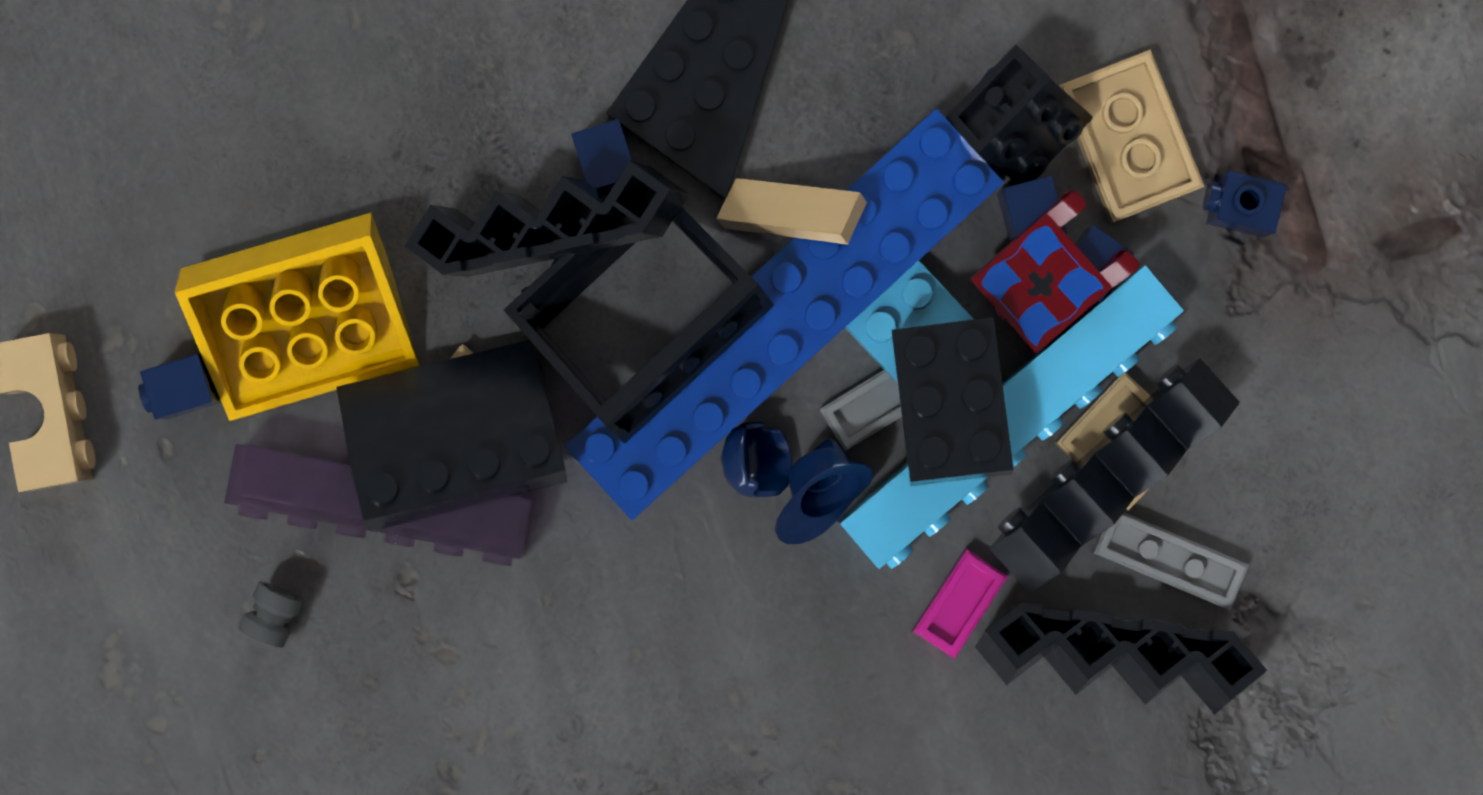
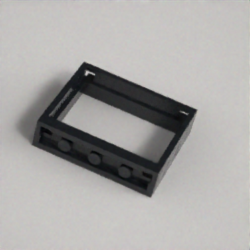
M681 207L672 223L708 258L732 285L608 400L600 394L543 328L636 242L555 259L539 278L530 286L522 289V293L504 309L505 313L595 415L624 444L774 306L759 284L683 207Z

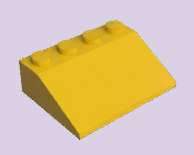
M372 213L180 268L175 295L229 421L337 390V386L419 366V360L388 256Z

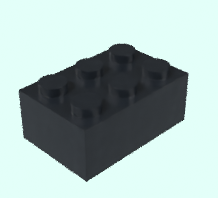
M994 317L892 330L910 486L1010 475L1014 468Z

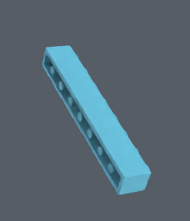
M1146 265L1139 267L1129 277L1113 287L1105 295L1101 303L1092 305L1043 349L1034 354L1002 381L1013 467L1027 455L1023 450L1025 445L1036 436L1041 441H1044L1065 423L1060 416L1071 406L1076 404L1081 409L1094 400L1103 391L1098 384L1110 373L1113 372L1119 377L1140 360L1136 351L1149 340L1154 345H1157L1177 329L1178 326L1173 320L1184 310ZM907 462L839 519L838 523L878 569L885 564L893 569L914 551L909 544L920 534L925 532L930 537L951 520L947 512L961 500L968 505L989 488L985 481L988 477L910 486Z

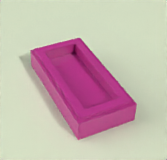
M965 548L912 631L955 659L1008 576Z

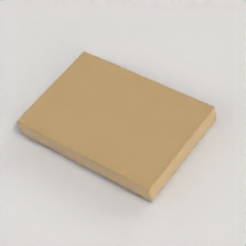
M1151 49L1059 85L1092 116V120L1083 128L1077 141L1110 224L1205 187Z

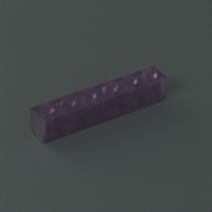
M247 443L235 444L224 503L239 506L238 515L256 519H268L269 512L288 515L287 524L316 529L318 521L337 524L335 533L358 538H365L366 530L370 531L362 518L350 463ZM515 495L374 532L386 534L384 542L393 545L414 547L416 539L434 543L433 551L437 553L463 556L464 549L483 552L482 561L511 566L513 558L521 559L526 554L536 498Z

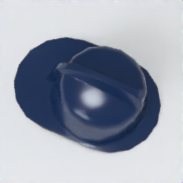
M832 439L824 440L813 451L798 459L791 467L788 478L792 498L783 508L776 521L775 532L778 539L786 544H801L813 540L826 532L840 518L853 500L870 485L873 478L871 467L863 462H853L843 452L838 443Z

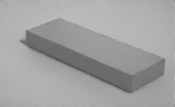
M1123 513L1113 526L1097 536L1091 551L1096 555L1228 610L1232 608L1249 567L1246 563L1127 513Z

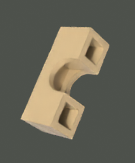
M46 333L0 342V394L29 392L38 398L44 410L42 427L33 437L9 443L18 492L35 491L93 480L91 469L95 468L96 464L95 452L90 440H85L81 421L86 418V405L82 393L75 389L72 371L77 369V357L73 345L67 342L66 336L62 334Z

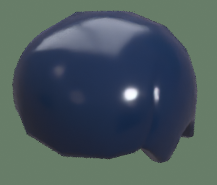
M763 422L742 423L730 431L725 439L721 454L723 472L727 482L739 494L747 497H772L780 495L789 485L788 478L792 467L791 450L785 434L780 429L764 427Z

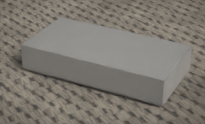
M885 370L819 409L844 451L902 417L898 385Z

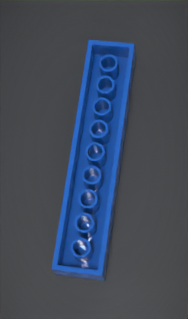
M936 108L846 190L860 192L867 201L848 245L793 238L751 276L763 289L774 306L627 443L624 444L596 417L564 447L631 520H634L1004 182Z

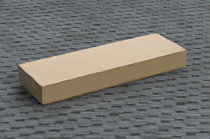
M736 178L716 219L724 229L848 245L867 201L860 192Z

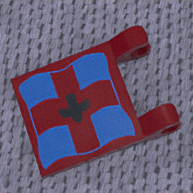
M1072 189L1066 191L1043 215L970 278L974 285L1036 354L1108 291L1129 277L1139 267V262L1132 253L1122 249L1098 271L1060 227L1078 215L1086 206V202L1081 195Z

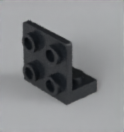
M1015 45L945 117L981 157L1017 184L1032 181L1042 175L1048 164L1067 144L1075 141L1081 135L1083 128L1092 120L1091 114L1059 87L1018 45Z

